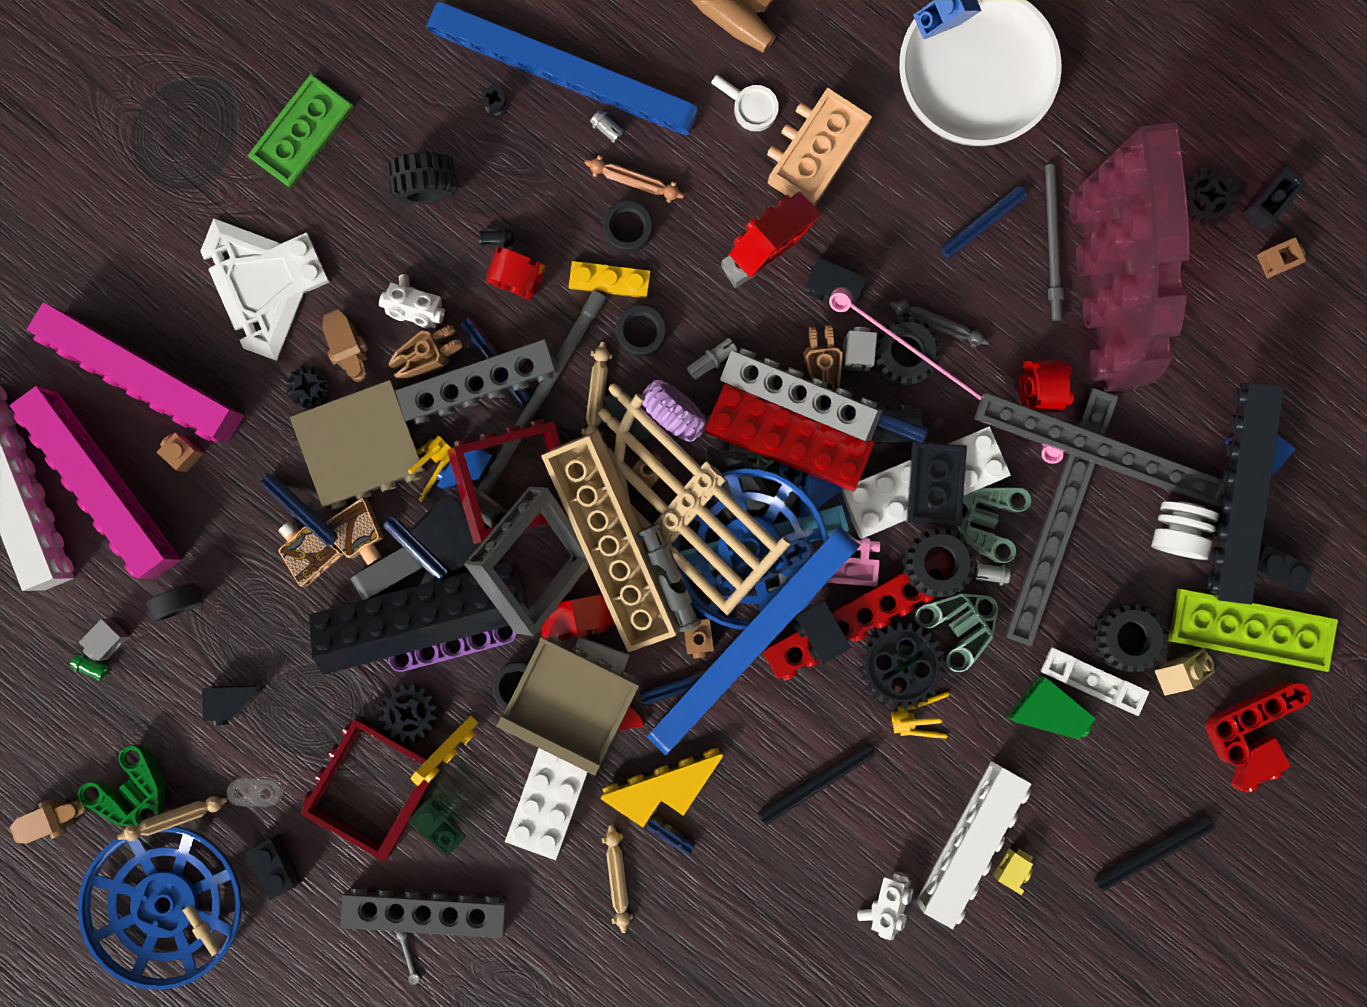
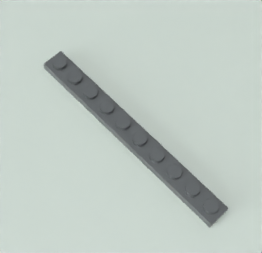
M1094 388L1090 389L1078 427L1105 437L1118 397ZM1071 454L1067 455L1009 621L1005 638L1032 646L1095 463Z
M982 394L975 420L1213 507H1218L1219 496L1224 494L1225 484H1222L1221 479L993 395Z

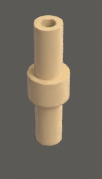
M193 904L182 910L194 928L192 931L196 938H201L210 954L213 956L221 951V947L210 932L212 928L207 920L205 922L202 920Z

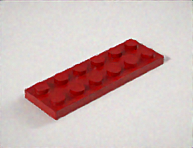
M724 384L704 432L853 492L856 490L874 442L871 440L864 441L728 384Z

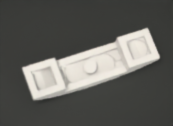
M1052 647L1040 671L1139 716L1149 694V691L1121 680Z

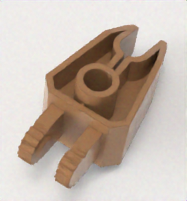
M339 309L324 315L322 329L330 348L327 350L331 362L333 365L338 364L343 370L345 369L346 373L354 381L363 382L367 378L363 361L368 359L365 352L368 350L364 338L358 336L354 325Z
M832 325L825 326L826 345L817 346L818 335L816 328L809 327L810 347H807L803 352L809 380L812 381L813 377L823 381L826 380V382H829V388L836 391L840 387L843 353L834 345Z
M447 326L434 334L421 330L399 348L391 358L389 366L394 369L402 366L405 367L394 375L395 378L399 380H413L446 368L450 361L448 356L462 348L460 340L451 341L444 346L441 343L455 334L453 326Z
M51 798L39 803L38 810L17 818L9 828L15 843L27 844L46 835H50V838L53 839L68 833L66 827L75 824L73 818L86 813L88 807L84 806L78 799L67 803L66 799L55 802V799Z

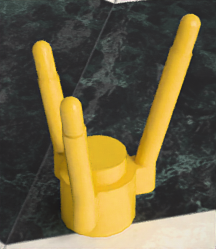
M437 436L434 440L431 438L425 445L417 449L419 455L424 452L426 455L408 470L410 474L414 473L430 458L435 463L441 460L420 495V502L424 501L436 482L440 471L450 461L447 450L451 449V447L440 436Z
M949 692L928 697L927 703L920 700L918 701L917 708L948 697ZM909 704L906 710L902 706H897L898 711L892 712L894 733H900L901 736L948 737L946 733L915 730V725L942 723V719H915L914 713H908V711L916 709L913 704Z

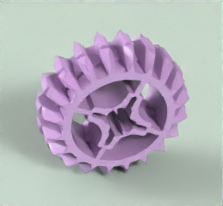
M654 380L646 387L642 394L644 398L642 405L652 415V418L659 422V425L672 432L674 436L690 442L694 441L704 432L708 423L705 414L681 391L662 380Z

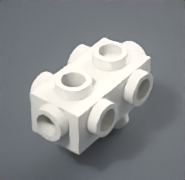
M406 274L399 276V285L390 283L387 291H383L380 296L379 306L385 308V313L398 321L408 320L423 328H436L437 324H441L443 321L445 309L442 308L441 297L410 287L409 276Z
M894 872L885 876L878 901L875 900L873 902L872 909L858 910V920H873L871 930L879 932V936L882 938L894 940L895 934L902 931L906 923L904 910L905 906L910 903L913 889H910L912 881L909 880L910 876L901 872Z

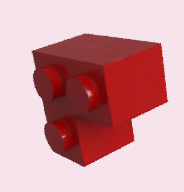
M601 594L560 602L556 611L542 625L541 632L542 636L546 638L550 634L561 640L570 639L569 634H571V639L587 636V630H591V634L607 632L606 626L615 625V622Z

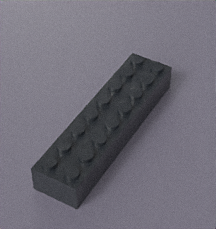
M1240 383V388H1235L1233 403L1237 404L1236 415H1231L1229 430L1233 431L1232 441H1228L1226 445L1225 455L1229 457L1228 468H1224L1222 473V484H1225L1224 494H1220L1218 500V510L1222 511L1220 521L1215 523L1216 531L1214 536L1218 537L1217 546L1211 549L1210 562L1214 563L1213 573H1208L1206 583L1207 589H1210V593L1219 601L1250 605L1253 602L1284 387Z
M517 559L495 565L493 569L525 613H527L530 608L525 580ZM470 572L309 614L312 659L322 675L509 626L508 622Z

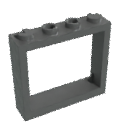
M529 487L464 563L516 634L534 636L541 630L548 617L556 611L559 603L573 589L574 584L589 567L587 558L570 520L549 489L543 487ZM541 511L571 557L527 613H525L493 567Z

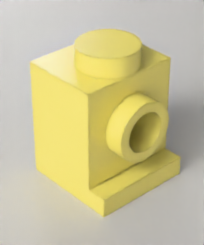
M1009 848L993 876L999 882L1022 895L1024 890L1020 886L1031 877L1033 871L1031 869L1033 866L1031 860L1033 857L1021 849H1018L1016 853Z

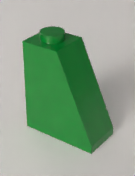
M1042 676L1036 679L1006 716L1016 723L1075 739L1086 737L1093 729L1092 723L1096 719L1046 677Z

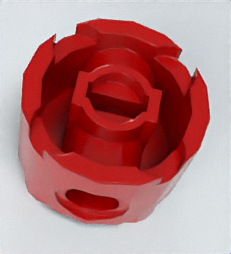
M497 246L486 274V282L505 291H508L509 287H511L510 292L532 300V297L536 295L546 266L539 262L534 263L526 256Z
M1058 359L1031 360L1023 364L1022 369H1026V371L1019 378V394L1022 406L1027 405L1028 409L1036 412H1062L1066 405L1073 403L1074 394L1072 389H1070L1069 380L1072 368L1069 362H1063Z

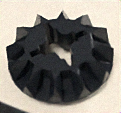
M300 366L299 369L291 372V376L286 382L287 394L292 402L304 408L320 405L326 399L329 392L327 376L320 369L313 366ZM305 379L310 383H318L310 388V395L305 390H298L304 385Z

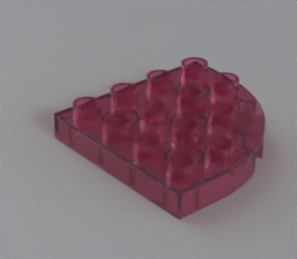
M1177 122L1141 126L1078 187V192H1073L1070 195L1069 211L1071 221L1074 225L1083 224L1085 244L1077 246V270L1081 277H1090L1092 296L1084 298L1083 318L1088 329L1096 328L1099 349H1093L1090 352V371L1094 381L1103 380L1104 392L1106 393L1136 390L1158 380L1172 360L1169 337L1180 336L1187 294L1182 288L1180 269L1182 261H1189V225Z

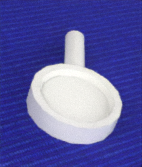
M719 75L714 77L712 84L736 100L734 114L737 122L743 128L750 131H762L769 128L775 122L778 115V101L776 95L769 88L762 85H752L740 91Z

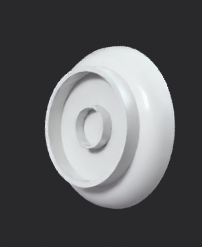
M977 0L982 10L963 24L927 39H923L915 19L913 20L901 47V84L913 112L934 133L962 145H996L1024 134L1046 114L1054 101L1060 84L1061 54L1058 41L1050 24L1042 13L1027 0Z

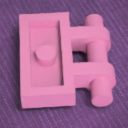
M870 538L856 540L861 544L857 551H860V558H849L827 583L877 587L879 560L869 559V552H879L880 542L870 541Z

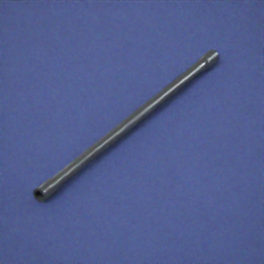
M593 290L581 310L580 316L555 356L560 372L554 373L553 379L539 383L515 426L520 425L521 430L529 428V423L535 418L591 321L596 317L604 304L606 297L601 293ZM522 439L503 444L478 487L487 496H489ZM427 571L419 585L437 581V579Z

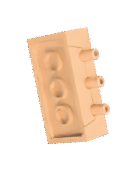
M829 88L826 89L814 109L809 108L803 103L799 104L796 112L807 119L799 131L788 124L783 128L782 134L793 140L785 153L774 146L767 153L768 156L778 162L769 175L768 184L790 197L801 191L814 207L859 141L872 116Z

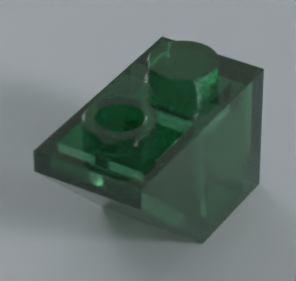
M432 796L408 820L447 858L466 838V835L453 816Z

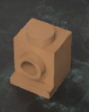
M1296 237L1257 255L1267 279L1306 262L1304 248L1298 243Z

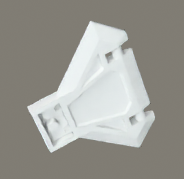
M213 219L201 248V253L205 260L213 258L215 265L209 268V272L234 329L237 331L243 328L246 337L240 340L242 347L277 361L304 293L330 282L309 234L304 233L281 244ZM228 252L230 258L225 260L222 253ZM259 322L261 330L256 332L253 324Z

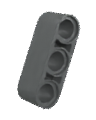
M403 547L354 575L351 581L362 600L381 594L424 569V567Z

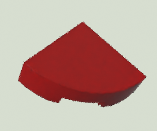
M628 707L617 731L644 726L642 718L633 708Z

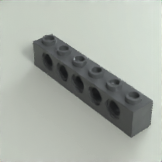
M544 339L396 390L395 392L404 420L414 421L415 425L430 421L429 416L439 413V416H445L454 413V407L463 405L464 408L479 404L478 399L487 396L489 400L504 395V390L513 388L514 391L529 387L528 382L538 379L539 383L554 378L553 374L560 371L550 341ZM530 359L534 364V368L531 373L525 374L522 366L526 360ZM502 368H506L509 376L505 382L501 383L498 379V372ZM480 376L484 381V385L481 390L476 391L473 382ZM453 385H456L459 389V394L455 399H451L449 396V389ZM429 393L434 397V403L430 408L424 402L426 395Z
M354 886L351 887V890L344 893L342 897L340 928L503 938L506 931L508 900L501 899L500 895H485V898H474L472 893H459L457 897L448 896V893L443 891H434L431 895L421 894L420 890H405V893H394L392 888H379L378 891H367V887ZM366 902L374 903L377 906V913L368 912ZM400 904L404 908V914H395L392 905ZM425 905L429 907L431 916H422L419 912V906ZM447 907L455 908L458 912V917H448L445 909ZM481 909L485 914V919H475L472 915V910Z

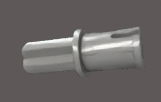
M727 338L711 351L706 350L704 356L688 366L687 370L691 377L698 379L712 368H719V364L729 357L731 351H737L734 343L731 344L732 341Z

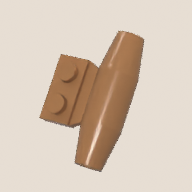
M691 0L703 14L734 38L762 53L769 49L776 38L772 30L757 15L760 12H765L774 0Z

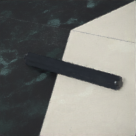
M863 745L759 811L758 816L764 825L773 822L875 756L874 751L870 745Z
M1207 816L1197 820L1095 877L1094 882L1101 892L1112 888L1214 831L1215 825Z

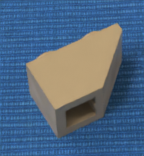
M1201 648L1166 662L1156 669L1155 673L1164 695H1170L1194 689L1215 673L1212 658L1208 655L1205 648Z

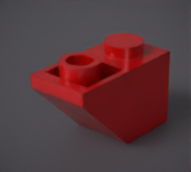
M1265 735L1248 744L1250 758L1244 765L1236 766L1231 784L1240 791L1252 792L1261 786V782L1267 779L1274 780L1284 775L1283 771L1291 766L1276 738Z

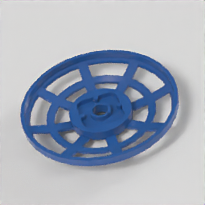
M744 468L721 473L728 481L732 493L731 496L747 512L748 508L745 500H756L770 504L763 518L759 516L752 517L777 542L783 536L788 538L790 542L799 538L809 541L821 538L822 545L828 540L824 520L815 503L804 490L791 480L777 473L762 469ZM738 477H762L782 485L775 498L757 492L743 493ZM791 491L797 494L808 506L818 528L803 531L796 515L784 504ZM719 501L709 511L716 516L726 506ZM780 511L789 519L795 533L780 535L778 529L773 525ZM697 514L694 520L701 523L697 535L705 542L707 530L712 528ZM739 519L732 521L729 525L722 523L743 545L747 541L755 542L758 547V551L755 554L756 557L771 551ZM680 535L672 544L679 552ZM720 537L718 550L714 552L730 568L745 563ZM798 544V555L805 558L804 553L807 549L805 546L800 547ZM696 549V555L686 557V559L694 567L699 566L704 577L715 588L716 577L708 566L710 562ZM781 556L771 566L772 568L778 570L783 566ZM805 563L781 573L788 579L779 588L767 593L766 582H760L755 585L757 595H745L739 603L759 604L761 612ZM747 566L745 569L747 577L753 571L750 566ZM678 567L693 600L691 604L707 618L727 627L745 630L752 620H741L726 616L718 612L720 608L713 601L710 605L705 603L693 590L685 573ZM726 579L723 587H729L732 590V584ZM812 599L801 609V611L809 605Z
M180 826L160 831L181 834L182 839L179 849L161 847L146 850L139 838L135 841L115 839L91 863L83 878L79 892V927L91 955L104 970L115 978L143 989L163 990L177 988L191 983L208 973L222 960L230 949L241 921V888L230 861L219 847L208 838L191 829ZM193 839L203 843L212 850L222 861L226 870L213 875L204 862L190 853ZM128 842L136 856L122 866L114 879L99 876L98 873L109 856L120 846ZM164 855L174 856L176 860L172 871L158 872L151 858ZM187 861L199 869L205 877L204 880L192 884L189 879L182 875ZM140 863L147 877L137 886L124 883L123 880L130 870ZM228 880L232 882L235 896V913L232 925L219 919L221 899L218 885ZM93 886L110 890L107 904L110 924L96 931L92 924L90 911ZM208 889L211 890L212 894L211 914L198 909L197 894ZM118 893L131 897V914L120 919L117 909ZM160 897H165L170 901L169 911H163L159 908L158 901ZM193 904L204 922L207 920L212 928L211 934L215 929L227 935L226 941L221 947L222 950L198 969L192 953L204 943L199 938L189 945L184 931L190 925V921L182 910ZM136 923L144 933L148 934L143 947L132 940L124 929ZM115 933L127 949L138 955L132 971L123 968L114 961L103 949L99 941ZM174 936L179 949L171 952L153 951L158 938ZM182 958L186 971L184 975L171 978L142 976L149 960L172 961Z

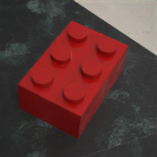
M801 191L792 197L786 195L776 205L777 208L773 205L761 215V219L756 216L745 227L748 231L743 232L734 240L735 247L729 255L750 278L793 247L822 215Z

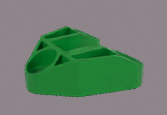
M136 744L125 747L119 754L120 765L130 775V780L119 787V792L103 781L97 780L82 785L78 792V798L84 806L114 824L138 826L144 820L145 808L153 810L155 816L164 813L166 782L151 752L145 746ZM130 750H135L139 754L140 759L136 765L129 763L127 760V753ZM90 786L97 788L99 791V797L96 801H92L86 795L87 789Z

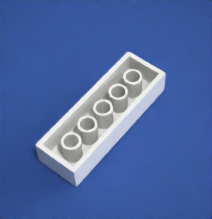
M990 426L949 443L967 446L964 495L1011 476ZM910 460L859 481L855 492L845 488L839 491L850 513L859 539L906 520Z
M990 762L915 901L924 914L951 929L954 928L956 923H961L966 913L964 908L968 900H973L978 892L979 885L977 884L981 876H985L991 868L992 861L990 860L994 852H998L1004 844L1005 837L1003 836L1007 828H1011L1017 820L1018 813L1016 811L1020 804H1024L1029 798L1031 783L998 764Z

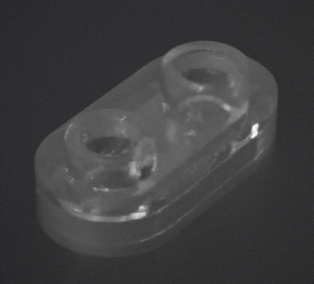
M239 778L233 781L227 789L229 801L236 806L269 807L278 803L283 795L282 785L277 780L271 778ZM238 788L244 791L243 797L237 795L236 791ZM264 789H268L271 792L270 798H266L263 795Z

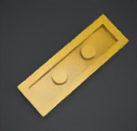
M572 261L569 289L591 292L595 290L599 293L647 298L650 271Z
M470 715L410 779L417 786L424 780L429 783L440 771L436 767L442 761L447 764L458 753L455 749L460 742L466 745L476 734L473 729L478 722Z

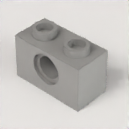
M854 327V331L850 330L844 338L841 370L868 372L874 366L877 333L870 332V328Z

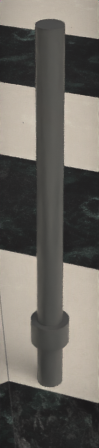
M1048 164L1045 165L1050 267L1048 300L1051 301L1052 321L1063 320L1062 300H1064V288H1061L1056 165Z

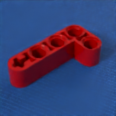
M1286 681L1209 717L1205 728L1218 757L1222 761L1236 766L1247 763L1250 758V750L1243 735L1304 707L1311 699V692L1304 684ZM1272 699L1273 708L1271 711L1268 712L1266 709V703L1268 700ZM1248 710L1250 717L1244 723L1242 721V714ZM1224 721L1226 729L1222 734H1219L1218 725ZM1233 746H1236L1237 754L1234 758H1230L1229 751Z

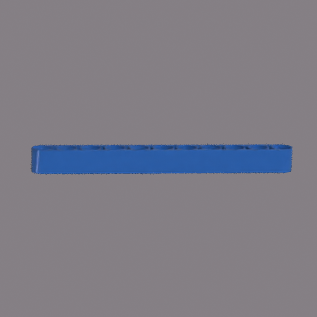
M436 2L426 25V28L437 36L683 135H689L699 111L695 105L441 2Z
M840 526L648 734L647 738L666 756L861 544Z

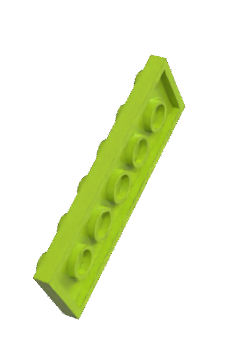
M1177 589L1168 641L1329 672L1338 620L1255 603L1250 605L1219 601L1213 595Z

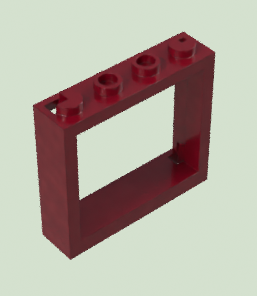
M544 419L529 423L530 428L522 430L520 425L504 429L505 434L496 436L495 432L480 435V440L470 442V438L454 442L455 447L447 450L474 544L483 542L495 527L485 528L464 454L542 433L549 451L561 445L554 421L545 423ZM563 507L562 510L564 511V513H565L566 516L568 517V515H567V513H566V511H565V509H564V507ZM538 514L526 529L546 524L548 521L543 514Z
M358 717L353 722L350 720L341 733L344 735L340 745L336 743L330 751L328 758L331 761L327 768L322 767L315 778L317 785L313 792L309 790L305 795L302 803L304 808L300 814L385 862L393 852L434 778L429 783L424 780L419 786L415 785L383 843L319 808L318 805L361 730L422 765L430 756L405 742H401L396 737L392 738L391 734ZM440 763L436 768L440 769L442 763Z

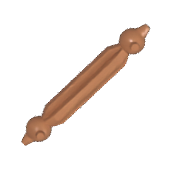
M598 155L593 160H585V164L590 167L594 177L603 173L609 179L651 194H664L668 203H671V200L684 197V194L679 191L676 186L677 183L674 181L666 186L662 180L614 163L605 164L601 155Z

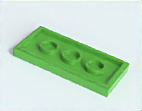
M310 74L247 156L292 189L353 110L354 106L313 74Z

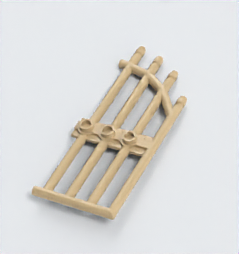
M613 383L608 389L627 409L621 423L616 418H613L612 414L605 409H602L598 415L616 433L614 451L608 448L605 442L604 444L630 502L627 480L661 513V516L654 524H660L659 531L665 544L669 545L677 566L728 615L791 545V542L784 536L777 542L721 487L726 479L715 467L707 461L701 467L641 408L644 398L640 394H636L631 399L618 385ZM634 418H637L694 475L686 486L629 432ZM626 444L677 494L669 506L624 462ZM713 495L771 550L762 561L745 547L705 507ZM631 504L641 530L651 526L652 524ZM697 514L753 569L744 581L688 526ZM680 534L736 588L727 600L672 545Z

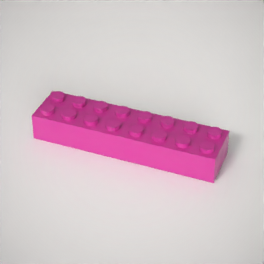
M42 303L26 329L35 335L33 340L57 350L56 353L60 356L79 363L81 368L92 374H98L103 377L102 380L112 386L126 390V394L150 404L149 407L155 411L173 417L172 420L181 426L196 430L195 434L208 441L211 440L215 443H218L220 440L229 442L245 416L69 313L47 303Z
M35 386L9 405L15 413L13 417L20 426L26 427L31 434L29 436L30 441L37 448L43 450L46 454L45 461L47 464L60 473L63 477L61 482L64 487L74 492L78 498V506L85 513L91 515L94 519L92 522L93 526L100 534H105L110 541L108 544L114 554L122 557L126 563L124 567L132 577H137V579H157L182 560L58 392Z

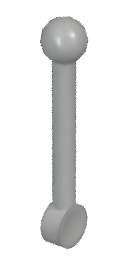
M397 932L396 937L401 941L410 971L409 982L417 984L420 980V975L415 972L405 939L407 933Z

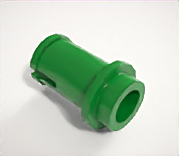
M79 652L74 656L70 667L74 668V672L81 671L96 678L98 681L104 678L109 668L107 665L90 659L85 653L81 654Z

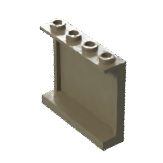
M391 380L290 417L322 507H331L332 511L347 506L346 501L354 498L357 501L362 498L368 499L372 497L371 492L379 489L382 492L392 490L397 487V482L406 479V482L410 483L421 479V474L427 472L423 465L412 474L408 472L420 460L407 421L404 420L395 392L397 390L396 385Z
M549 634L547 638L542 636L496 727L595 776L640 684L635 682L637 677L623 670L621 674H618L611 670V664L599 658L596 662L586 658L588 653L573 646L572 650L562 646L564 641Z

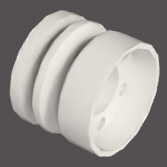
M1162 502L1160 509L1172 515H1159L1158 520L1169 525V528L1155 529L1151 547L1179 556L1208 560L1213 542L1201 535L1202 533L1215 532L1216 527L1204 522H1218L1219 514L1193 503Z

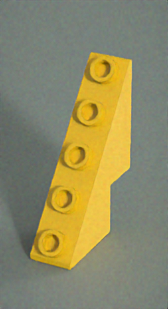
M719 748L710 749L703 753L704 757L694 760L693 756L678 761L679 766L669 769L668 765L654 769V774L644 778L643 774L633 776L628 779V784L618 786V783L605 786L602 788L603 794L601 799L641 827H644L660 801L684 815L722 759L723 752L719 751Z

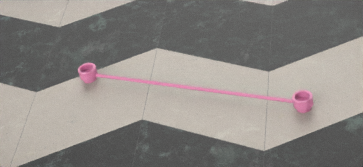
M837 288L832 292L829 304L833 310L845 312L850 307L981 400L982 396L855 306L852 303V293L847 288ZM1042 444V458L1046 462L1058 463L1062 460L1063 451Z

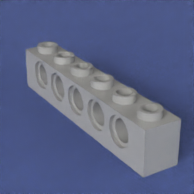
M741 348L740 351L730 352L720 381L864 441L872 439L883 410L876 408L877 402L862 397L861 401L851 397L852 392L840 387L836 391L827 388L828 382L815 377L810 381L803 378L804 373L789 367L788 371L779 368L780 363L769 358H765L762 361L755 358L756 353ZM753 366H756L759 371L758 377L755 380H752L749 375V371ZM777 375L783 381V385L779 390H776L773 386V380ZM801 385L807 390V395L803 400H800L797 396V389ZM825 395L831 399V407L828 410H824L821 406V399ZM849 405L853 406L856 410V416L853 420H849L845 416V410Z

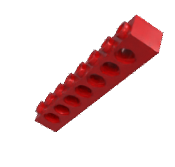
M944 548L924 559V566L927 573L934 569L938 572L939 579H943L950 574L953 560L950 553ZM903 571L834 609L831 613L836 622L844 621L846 623L847 632L844 636L847 641L853 639L854 642H857L868 635L867 630L876 626L877 629H880L891 623L890 617L898 613L900 616L906 615L914 610L913 605L922 600L923 603H927L936 597L928 596L917 590L913 597H907L904 594V586L909 583V578L905 576ZM885 595H889L893 599V606L889 610H884L880 604L882 597ZM862 608H866L870 612V619L866 623H860L857 619V613ZM797 631L769 645L762 652L778 680L782 677L784 681L789 680L798 674L797 669L806 665L810 668L820 662L819 659L814 662L807 650L810 643L806 636L801 638ZM792 647H798L801 650V657L795 662L789 661L787 658V652Z

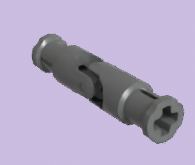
M657 523L640 530L637 534L639 537H642L648 550L646 555L652 569L658 578L670 610L674 611L680 624L679 631L684 632L700 625L702 621L700 618H697L691 605L693 600L678 570L668 544H665L659 531L661 526ZM675 583V591L669 584Z

